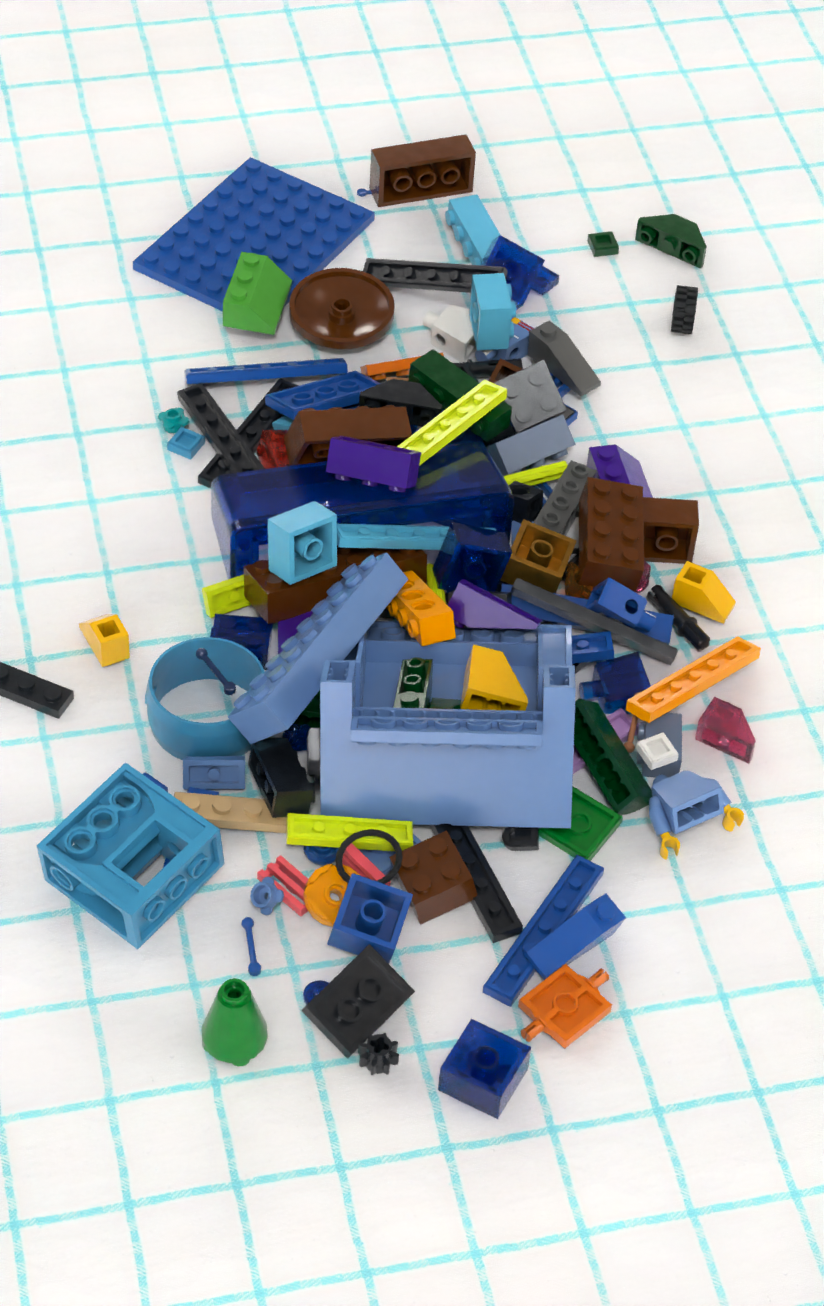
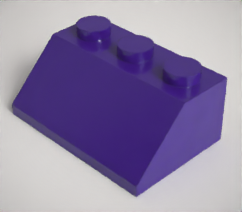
M616 444L589 447L587 467L596 470L595 478L643 486V497L653 498L641 464L636 458Z

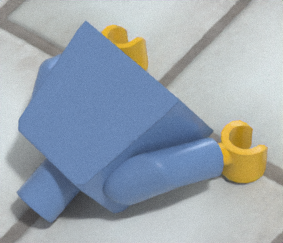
M682 771L671 777L663 774L658 775L653 781V786L651 787L652 797L649 800V817L657 837L661 836L660 855L665 860L668 857L666 847L673 848L676 856H678L680 848L679 840L670 836V832L678 834L722 813L725 814L722 826L727 831H733L735 822L738 826L743 822V811L739 808H731L729 804L732 802L715 779L704 778L691 771Z

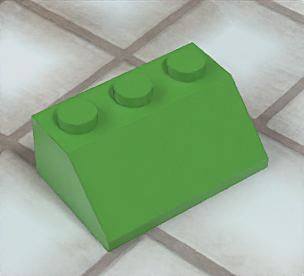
M241 252L223 299V326L275 335L292 286V280L268 256Z

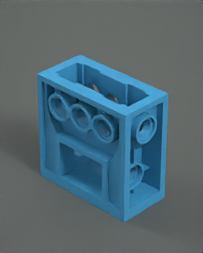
M126 762L37 845L45 881L136 949H139L225 864L220 829ZM160 855L170 860L145 886H142L135 880Z

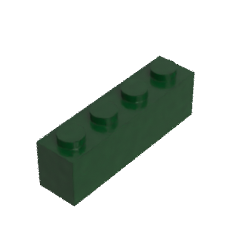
M434 349L410 363L408 381L420 383L442 405L443 410L447 409L479 384L478 381ZM502 401L468 429L488 442L509 427L513 407Z

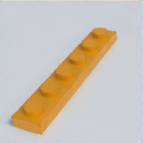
M737 636L628 699L626 711L650 723L758 659L761 648Z

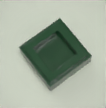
M612 231L588 234L587 242L594 257L616 255L619 253V246Z

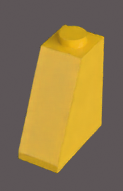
M473 644L465 668L460 709L526 711L528 698L504 653Z

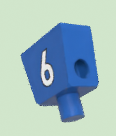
M607 578L592 589L585 608L632 629L637 626L649 632L656 621V616L644 611L648 601L646 598L611 578Z

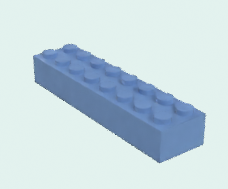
M387 552L377 557L371 555L358 566L352 564L341 573L343 577L341 581L336 582L327 590V598L321 600L312 608V616L306 618L297 626V634L282 644L281 648L283 651L271 658L265 665L267 670L251 681L249 692L244 693L234 702L235 708L228 718L250 744L290 728L320 690L324 661L344 660L408 581L406 575Z

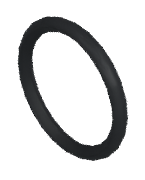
M368 829L356 832L346 838L340 845L335 859L337 871L345 882L349 883L350 876L345 872L342 865L343 853L353 841L364 836L384 838L391 843L396 852L394 867L385 877L377 880V882L386 884L398 873L403 856L402 849L393 836L381 830Z

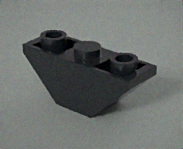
M391 379L361 391L359 396V407L381 408L386 405L406 407L409 423L414 426L423 427L442 411V405L420 383Z

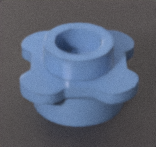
M265 877L262 882L254 885L250 897L253 905L261 908L260 911L263 915H270L273 907L277 903L282 902L284 893L275 886L272 877Z

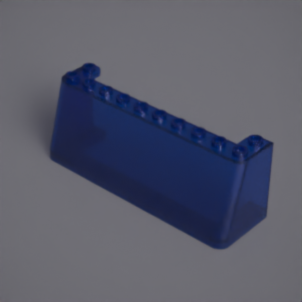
M481 442L446 445L419 466L416 486L406 489L405 492L391 491L388 489L389 485L380 483L377 487L361 484L362 480L352 478V481L336 479L335 474L326 472L327 461L224 474L215 478L211 484V517L228 579L243 575L244 566L259 561V545L268 544L267 519L313 501L318 502L337 514L338 524L412 525L482 515L480 527L495 528L504 542L502 551H509L514 497L486 446Z

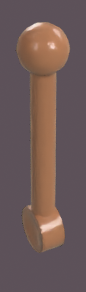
M635 715L632 717L628 740L624 743L628 753H632L635 749L633 740L638 722V717Z

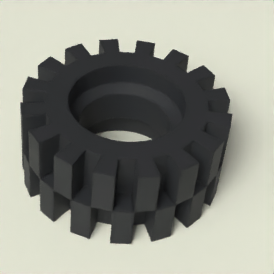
M677 285L671 332L692 334L698 287Z

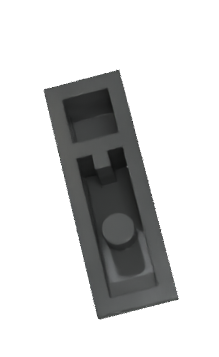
M550 320L529 331L528 356L537 363L544 360L549 372L575 393L583 396L601 386V381L568 334Z

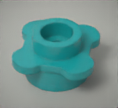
M182 408L168 409L166 412H161L158 415V419L163 422L164 430L168 433H176L181 427L185 428L189 423V418L184 416Z

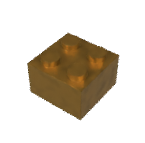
M523 519L499 580L513 585L516 578H520L551 593H556L577 540Z

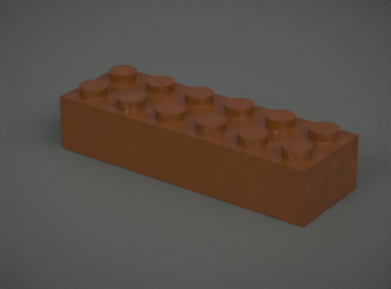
M337 546V566L291 585L269 571V560H260L254 564L244 566V596L267 624H271L310 612L318 602L327 598V590L336 582L341 581L343 578L341 573L352 564L358 566L371 555L377 557L387 552L402 572L412 570L427 584V554L422 549L340 548Z

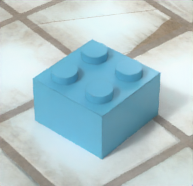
M504 273L472 275L469 318L477 351L508 349L509 339L514 337V325L511 319L516 317L515 301H511V284L506 283Z
M313 501L267 519L270 572L291 585L337 566V514L318 502Z

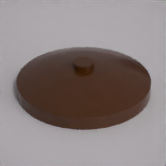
M331 268L315 272L305 277L296 285L289 301V315L295 329L307 340L332 349H355L374 343L388 332L394 319L395 304L388 287L373 275L356 269Z

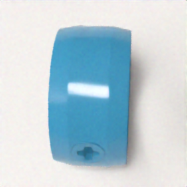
M213 637L186 640L167 649L155 661L150 671L145 694L149 725L159 745L169 754L180 760L186 757L242 756L250 751L251 744L230 719L214 723L188 721L170 713L160 704V701L168 692L184 683L203 679L219 680L206 663L197 658L196 651L199 648L207 650V656L228 682H233L247 692L251 689V681L264 673L263 666L258 658L238 643Z

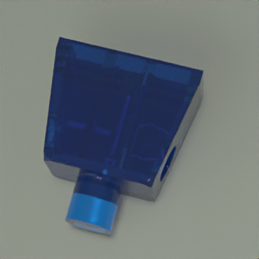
M634 652L597 663L594 666L592 681L580 682L579 692L581 699L597 698L604 714H612L620 708L627 714H631L626 711L627 700L632 698L637 692H642L651 687L639 652Z

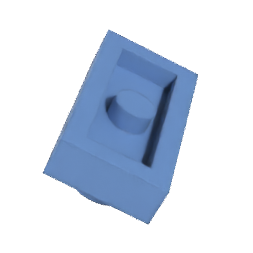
M245 756L183 758V789H188L189 787L199 789H245Z

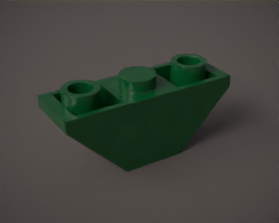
M676 214L640 217L638 219L635 240L698 268L703 267L707 246L697 223Z

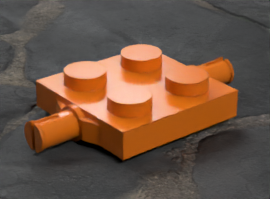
M564 964L519 999L518 1007L533 1020L531 1024L521 1030L522 1037L526 1038L527 1042H530L538 1034L545 1032L564 1049L611 1012L612 1004L598 990L599 986L609 980L608 973L604 972V969L601 968L590 978H586L577 974L567 964Z

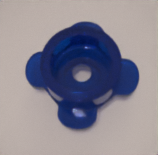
M292 724L288 730L283 732L282 738H288L293 750L307 751V731L310 729V726L307 724Z

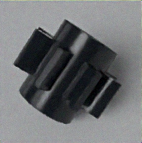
M386 1033L368 1034L367 1044L359 1043L358 1054L361 1055L359 1066H366L371 1075L381 1073L388 1075L390 1064L398 1065L399 1054L396 1053L398 1042H391Z

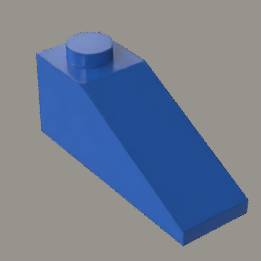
M607 893L578 911L527 951L524 956L545 980L564 964H570L612 936L626 917Z

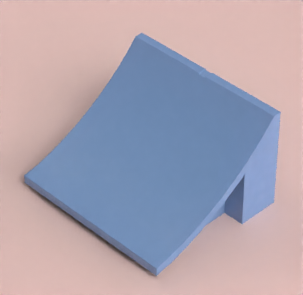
M375 621L344 660L324 661L320 680L321 815L412 821L413 825L451 824L453 826L571 828L576 693L575 665H572V625L540 624L537 629L469 628L467 626L460 628L455 626L456 638L421 646L414 637H410L408 631L401 627L398 621ZM473 644L503 652L528 698L526 711L393 708L402 660L415 657L433 659L431 700L432 698L461 700L465 668Z

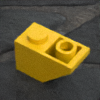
M686 561L675 579L672 599L679 606L720 623H725L736 601L713 571Z
M105 614L79 623L80 630L102 667L130 658L129 634L117 614Z

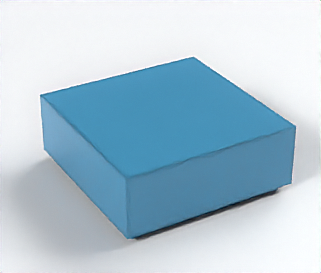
M181 427L168 441L167 450L191 460L205 444V436Z

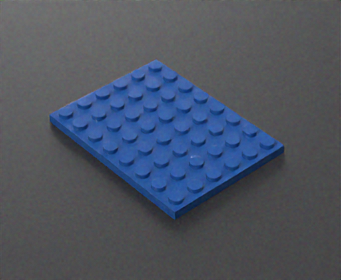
M250 157L133 261V270L223 312V299L241 252L265 255L292 280V286L285 303L286 306L296 285L305 277L323 270L374 221L375 212Z

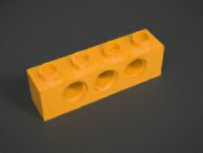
M412 570L403 572L408 581L386 607L390 616H394L398 620L399 625L404 627L410 637H414L421 646L456 638L453 610Z

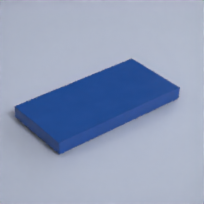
M352 371L267 394L265 396V405L294 420L298 411L306 408L328 410L333 407L342 408L359 403L361 391L381 383L358 371Z

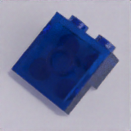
M215 614L210 637L226 639L242 645L258 658L263 669L267 670L265 665L269 661L273 623L267 624L262 617Z

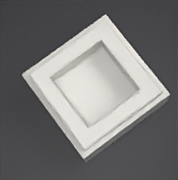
M664 732L638 741L636 744V750L650 770L678 760L679 754Z

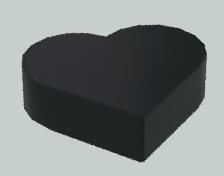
M507 827L503 831L502 839L504 845L509 850H539V828Z

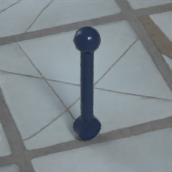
M199 648L196 651L197 658L203 660L223 684L224 693L227 695L235 694L236 685L233 682H228L207 656V650Z

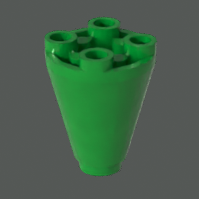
M236 978L225 981L219 988L201 1027L202 1047L217 1060L232 1063L238 1067L245 1066L249 1063L250 1059L255 1058L264 1049L268 1039L267 1024L247 984Z

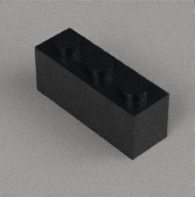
M266 738L251 744L248 765L272 818L287 817V813L309 814L310 805L315 801V788L313 785H310L306 769L301 766L297 751L293 750L288 738Z

